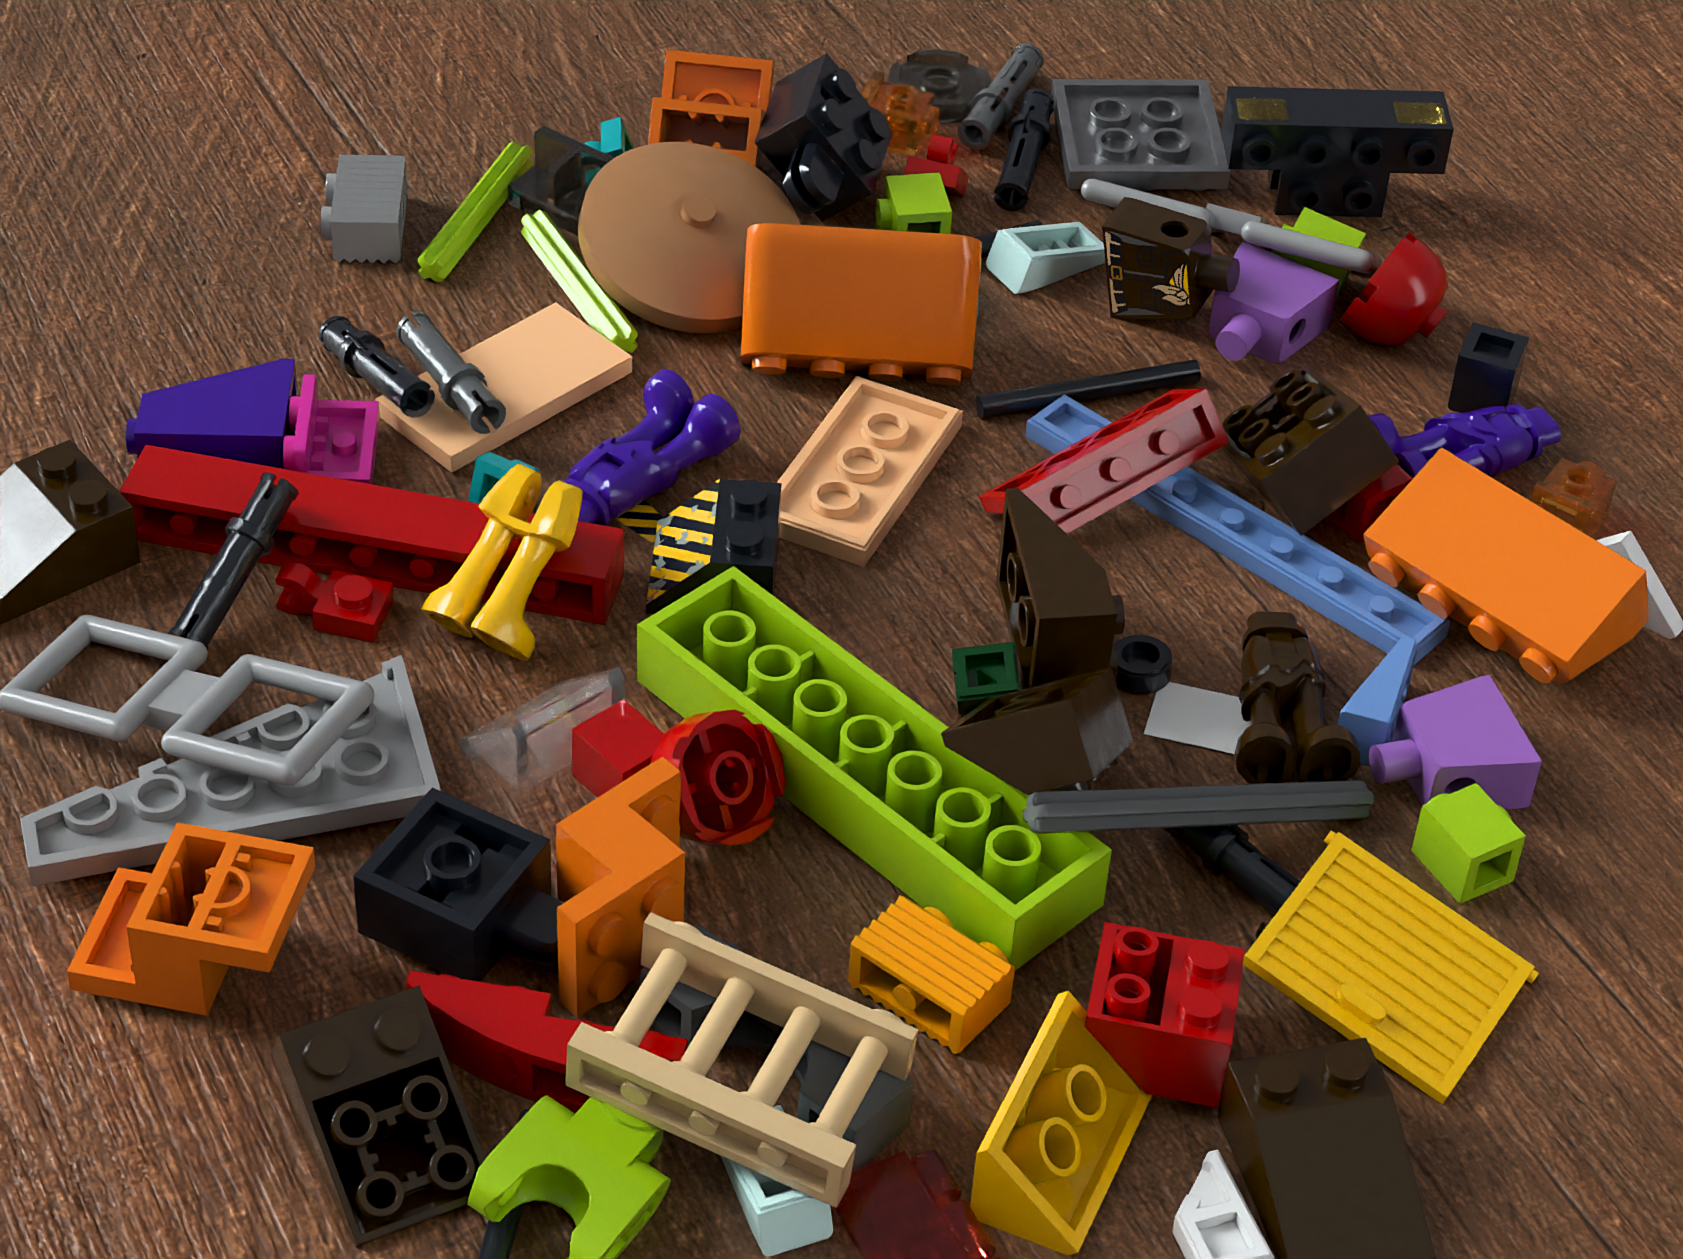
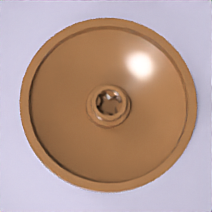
M661 142L626 151L608 162L596 174L586 191L578 223V239L584 261L592 276L611 298L633 314L673 330L702 334L722 333L742 328L747 228L761 223L800 225L793 206L782 190L767 175L749 162L736 155L707 145L688 142Z

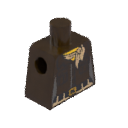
M1124 197L1102 226L1110 316L1112 318L1189 319L1196 316L1213 290L1233 292L1238 284L1240 275L1239 260L1237 258L1212 255L1211 230L1209 224L1203 219L1134 198Z

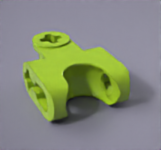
M545 1095L534 1104L480 1165L469 1194L468 1206L491 1222H500L511 1209L523 1203L534 1200L550 1202L563 1208L572 1217L576 1225L571 1235L570 1255L567 1259H617L652 1217L670 1186L671 1179L649 1165L652 1159L656 1157L663 1142V1129L593 1097H590L575 1114L550 1096Z

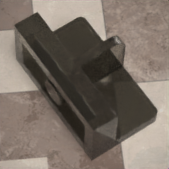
M542 126L534 132L535 166L508 185V204L531 215L538 210L545 211L557 227L578 236L579 216L586 191L596 174L614 157Z

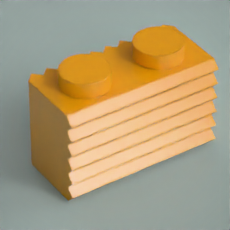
M899 895L895 904L890 903L886 912L882 911L877 920L873 919L868 928L864 927L860 936L855 935L850 945L848 982L853 989L859 988L864 996L870 995L875 1003L881 1002L886 1010H893L897 1017H904L908 1025L915 1024L919 1032L926 1031L930 1039H937L942 1047L948 1046L953 1054H957L1011 1003L1015 966L1009 963L1005 954L994 944L989 942L977 943L953 928L950 920L940 910L934 907L922 908L906 897Z

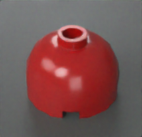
M1408 232L1406 237L1398 243L1370 278L1367 286L1360 294L1361 297L1354 299L1339 323L1367 342L1384 347L1403 345L1414 337L1417 332L1428 338L1448 312L1439 305L1448 289L1447 272L1441 259L1428 245Z
M733 709L700 713L684 718L666 732L653 752L650 764L664 757L681 771L679 815L681 838L713 847L749 843L768 830L775 817L767 816L773 807L774 797H783L785 788L783 757L772 733L763 724H753L747 717L741 716L746 713Z

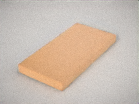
M554 303L459 354L466 363H471L480 369L485 376L484 379L487 381V388L506 408L504 422L497 429L493 427L486 417H482V420L489 427L490 433L481 434L474 431L460 410H454L449 407L441 398L439 385L427 371L417 376L430 384L431 388L429 390H433L435 394L434 403L426 414L415 418L408 417L384 395L375 398V401H379L381 419L452 473L476 460V457L494 450L632 373V356L561 305Z
M856 376L777 482L782 483L779 538L865 567L962 427L963 411Z

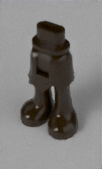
M1255 612L1251 614L1247 619L1248 629L1243 635L1241 643L1243 649L1241 660L1242 687L1239 693V700L1242 704V718L1246 722L1250 721L1251 726L1246 728L1240 735L1234 751L1238 773L1249 784L1290 783L1295 756L1290 735L1282 728L1281 720L1292 713L1297 750L1296 769L1298 782L1347 781L1355 775L1360 766L1359 745L1354 735L1344 726L1336 724L1326 725L1323 710V698L1326 691L1325 677L1317 652L1308 640L1306 630L1297 624L1296 617L1291 613Z

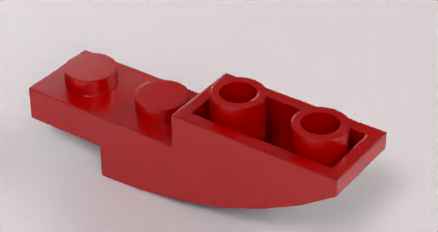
M409 971L406 989L420 986L447 1059L494 1086L535 1102L548 1095L574 1113L590 1098V1096L566 1086L567 1044L581 1022L603 1032L613 1031L615 1027L599 1025L582 1019L568 1020L552 1017L551 993L533 991L521 986H502L460 979L448 974L435 975ZM647 1031L638 1047L670 1062L680 1061L688 1048V1039L666 1036L656 1031Z

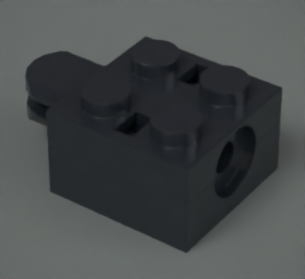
M826 53L776 83L754 143L785 178L783 186L792 203L801 212L806 214L815 213L821 221H824L873 194L892 131L885 116L878 109L872 108L857 90L851 75L846 70L839 68Z
M432 787L353 876L358 933L446 974L460 979L481 982L505 952L546 971L558 969L557 907L565 902L552 897L549 838Z

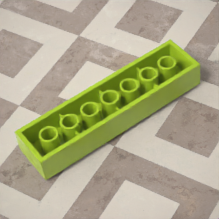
M736 567L729 568L637 624V681L683 718L700 713L735 709L746 713L741 716L747 717L753 724H763L772 733L783 757L785 773L784 798L923 908L934 907L940 910L950 920L953 928L977 943L989 942L997 946L1005 954L1009 963L1015 966V971L1104 905L1112 849L1089 832L1048 834L1032 832L1029 823L1023 819V810L1027 808V798L1030 795L1023 793L945 747L941 733L949 728Z

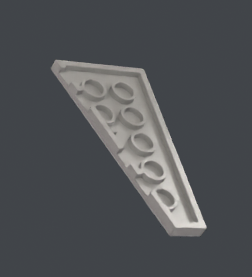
M402 655L381 663L382 673L363 681L370 684L374 690L373 702L307 774L294 785H283L184 758L167 765L162 758L138 767L140 777L110 790L96 785L20 818L31 885L37 886L117 871L118 867L129 869L156 864L177 822L280 841L406 817L432 787L441 791ZM319 699L303 707L287 703L215 734L211 738L286 756L335 702Z

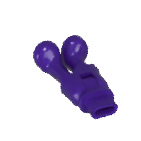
M668 369L658 371L649 378L643 389L646 417L624 435L618 438L606 439L595 446L584 458L574 465L568 478L562 481L579 487L583 491L578 521L605 526L610 523V519L623 515L645 499L671 488L677 480L679 471L702 459L717 456L739 440L741 432L740 422L733 408L722 397L711 393L703 396L695 403L691 389L681 376ZM671 441L670 443H668L665 447H663V448H662L661 450H659L658 452H656V453L653 452V451H655L656 449H658L659 447H661V446H663L664 444H666L667 442Z
M1519 404L1509 405L1506 408L1504 406H1492L1465 413H1449L1442 417L1428 420L1423 432L1410 436H1399L1393 421L1385 414L1368 415L1400 461L1397 465L1412 478L1418 474L1441 447L1494 478L1503 472L1522 465L1528 460L1540 456L1543 447L1556 444L1561 439V430L1558 424L1541 407L1526 409Z

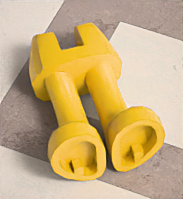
M517 464L493 486L478 507L489 518L479 541L451 581L431 592L421 608V612L427 618L451 632L468 638H472L475 634L479 639L499 652L518 660L528 661L535 647L536 639L523 619L525 605L538 576L553 553L570 547L577 527L583 491L579 487L560 480L554 482L545 493L532 522L529 523L527 521L540 495L542 477L539 472L522 464ZM514 538L521 540L510 565L491 597L481 609L483 594L502 557Z

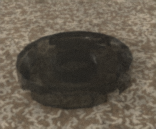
M940 49L922 50L907 55V62L899 65L897 61L891 66L887 83V95L891 105L903 115L918 121L936 124L960 123L971 112V103L976 94L982 89L988 88L992 80L984 66L979 62L978 68L968 64V57L959 52Z

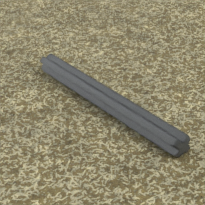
M1362 780L1034 792L1027 798V808L1023 810V819L1029 823L1031 831L1036 834L1362 820L1369 816L1370 804L1375 803V797L1372 791H1368L1366 783Z

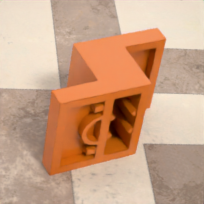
M666 49L661 98L653 97L648 144L688 142L707 145L736 155L763 171L765 155L754 142L772 96L775 62L773 60Z
M664 757L654 761L556 824L557 896L559 900L565 902L557 907L559 1002L577 1018L599 1003H607L615 999L627 984L640 976V971L645 968V966L641 965L643 925L650 912L672 922H684L685 852L680 849L679 825L681 771Z
M177 822L153 873L118 867L67 970L70 990L207 1016L230 965L270 973L316 867L314 847Z

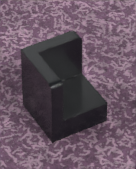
M1472 323L1458 355L1448 408L1455 412L1465 413L1492 406H1504L1506 408L1512 405L1518 389L1529 337Z

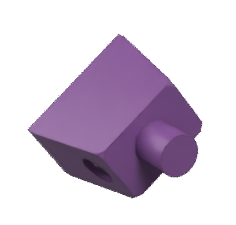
M1243 242L1233 257L1237 258L1240 263L1238 284L1233 292L1215 291L1208 332L1215 339L1219 353L1229 360H1241L1249 353L1271 363H1282L1331 325L1339 279Z
M1490 675L1481 676L1406 701L1399 708L1392 742L1373 745L1369 751V765L1375 781L1378 784L1407 779L1421 805L1426 804L1439 794H1451L1477 783L1497 805L1504 809L1529 807L1542 763L1541 758Z

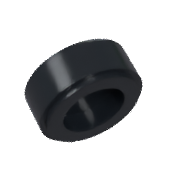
M1132 635L1114 643L1118 657V675L1115 681L1120 690L1132 694H1150L1161 690L1169 683L1172 672V653L1164 642L1151 636Z

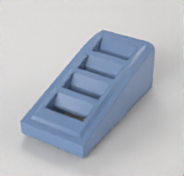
M1402 636L1340 712L1337 725L1344 726L1354 735L1359 745L1360 764L1370 766L1369 751L1371 746L1392 742L1399 708L1404 704L1415 662L1418 643H1415L1416 638Z

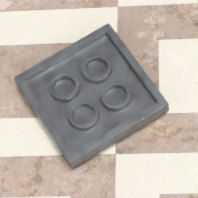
M1052 79L1051 95L1054 98V104L1052 105H1055L1053 112L1068 189H1081L1084 181L1088 179H1097L1144 192L1155 189H1188L1196 192L1208 189H1228L1230 169H1228L1224 143L1208 80Z

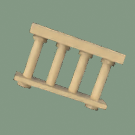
M650 912L643 925L641 965L651 970L613 1031L603 1032L586 1023H580L567 1044L566 1086L601 1102H606L625 1113L837 1208L850 1184L856 1144L842 1137L879 1070L903 1081L906 1080L911 1071L919 1029L905 1024L899 1017L889 1011L866 1007L706 937L690 924L672 922ZM679 981L717 999L681 1060L670 1062L638 1046ZM745 1010L784 1029L748 1091L738 1092L706 1078V1075ZM813 1040L847 1055L851 1059L817 1121L807 1123L774 1108V1105L810 1041Z

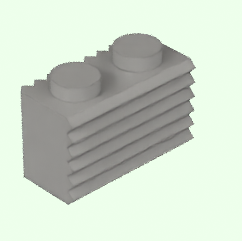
M339 154L337 173H327L326 175L327 206H322L321 209L322 240H331L333 259L338 263L343 259L349 263L355 259L362 263L367 259L371 263H374L376 260H380L382 263L391 260L396 264L401 260L408 199L406 156Z

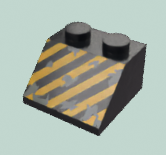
M719 479L658 520L646 601V614L657 613L733 566L774 596L780 535L782 483Z

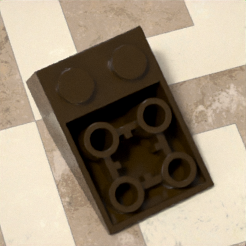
M1307 365L1300 370L1293 369L1282 374L1270 386L1271 392L1253 406H1242L1228 415L1223 421L1222 426L1230 443L1221 447L1280 517L1300 536L1400 462L1361 405Z
M420 986L278 1035L271 1053L273 1063L295 1123L355 1247L468 1206V1198L478 1168L485 1160V1156Z

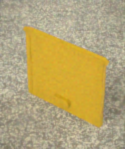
M1331 830L1324 839V842L1328 844L1327 848L1244 955L1243 965L1349 1040L1366 1037L1376 1059L1437 1102L1443 1104L1524 982L1527 981L1532 984L1539 972L1534 970V965L1340 832L1336 834Z

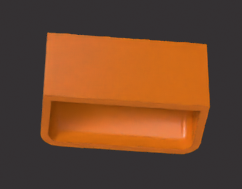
M761 223L749 226L747 228L741 364L752 365L753 372L767 375L784 374L787 367L810 368V375L820 378H841L844 376L845 371L868 372L869 379L881 382L901 381L903 374L924 375L926 376V382L935 385L960 384L961 378H971L973 373L982 242L973 237L956 234Z
M1442 447L1363 534L1366 551L1371 559L1368 562V566L1378 579L1391 587L1401 585L1417 595L1419 601L1427 610L1442 619L1450 616L1466 626L1473 638L1485 648L1492 651H1497L1500 648L1518 659L1522 668L1541 683L1549 684L1551 681L1562 684L1567 683L1630 642L1649 620L1646 570Z

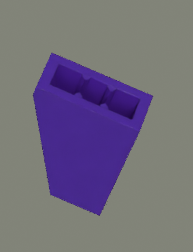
M279 359L142 394L137 418H129L127 421L126 448L128 455H137L138 459L145 445L284 469L285 435H295V432H290L289 427L290 397L298 396L295 359Z

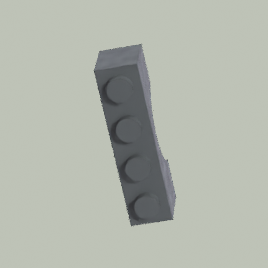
M698 925L696 927L704 936L741 951L735 944L729 941H722L703 926ZM645 967L640 971V986L651 969ZM678 981L651 1026L666 1036L688 1039L689 1046L717 998ZM744 1010L723 1048H747L769 1055L784 1028ZM813 1040L810 1041L793 1071V1074L801 1084L798 1101V1119L807 1123L817 1121L851 1057ZM881 1070L877 1072L842 1137L856 1144L851 1177L909 1127L914 1081L908 1076L903 1081Z

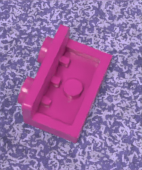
M304 374L301 396L290 397L289 427L290 432H295V435H285L284 469L373 484L380 424L379 401L318 400L316 375Z

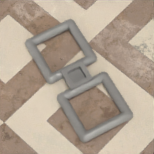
M1088 179L1081 186V194L1088 201L1116 208L1124 197L1134 198L1203 219L1209 224L1211 233L1214 234L1228 231L1242 235L1246 242L1372 276L1385 261L1381 255L1367 250L1268 225L1269 219L1207 203V207L1203 208L1097 179Z
M82 615L0 690V709L14 715L114 741L128 739L141 725L167 731L162 737L161 744L163 750L169 755L283 785H294L307 774L373 702L375 694L372 686L367 682L253 654L241 656L220 678L195 672L207 659L208 652L203 643L93 615ZM90 642L168 660L116 713L37 693ZM253 682L335 702L286 756L202 735Z

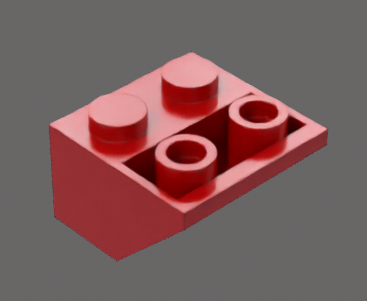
M1104 922L1084 1027L1146 1094L1218 1108L1232 1047L1245 949L1222 945L1209 940H1196L1150 931L1142 927H1129Z

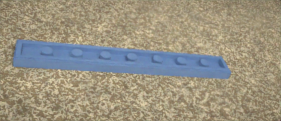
M1064 394L1027 420L1025 437L1056 454L1112 422ZM1189 467L1181 469L1130 498L1133 502L1387 654L1403 635L1416 638L1415 643H1418L1415 665L1447 637L1450 626L1448 619L1440 618L1427 610L1419 602L1305 535L1300 536L1293 528Z

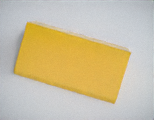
M1070 991L1057 995L976 1153L969 1218L1065 1255L1079 1252L1152 1098V1095L1146 1094L1084 1027L1087 1011Z

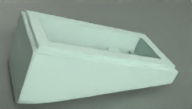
M1081 222L998 230L986 260V266L1014 294L1025 293L1104 264V243Z
M781 1105L774 1106V1108L784 1112ZM721 1156L750 1229L765 1256H773L828 1239L832 1235L833 1223L831 1206Z

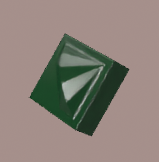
M1015 642L952 649L959 714L971 712L989 698L1021 690Z

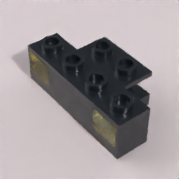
M1228 86L1221 133L1228 169L1268 170L1270 189H1277L1274 207L1275 215H1300L1304 207L1324 216L1382 217L1390 173L1444 174L1454 128L1444 92Z

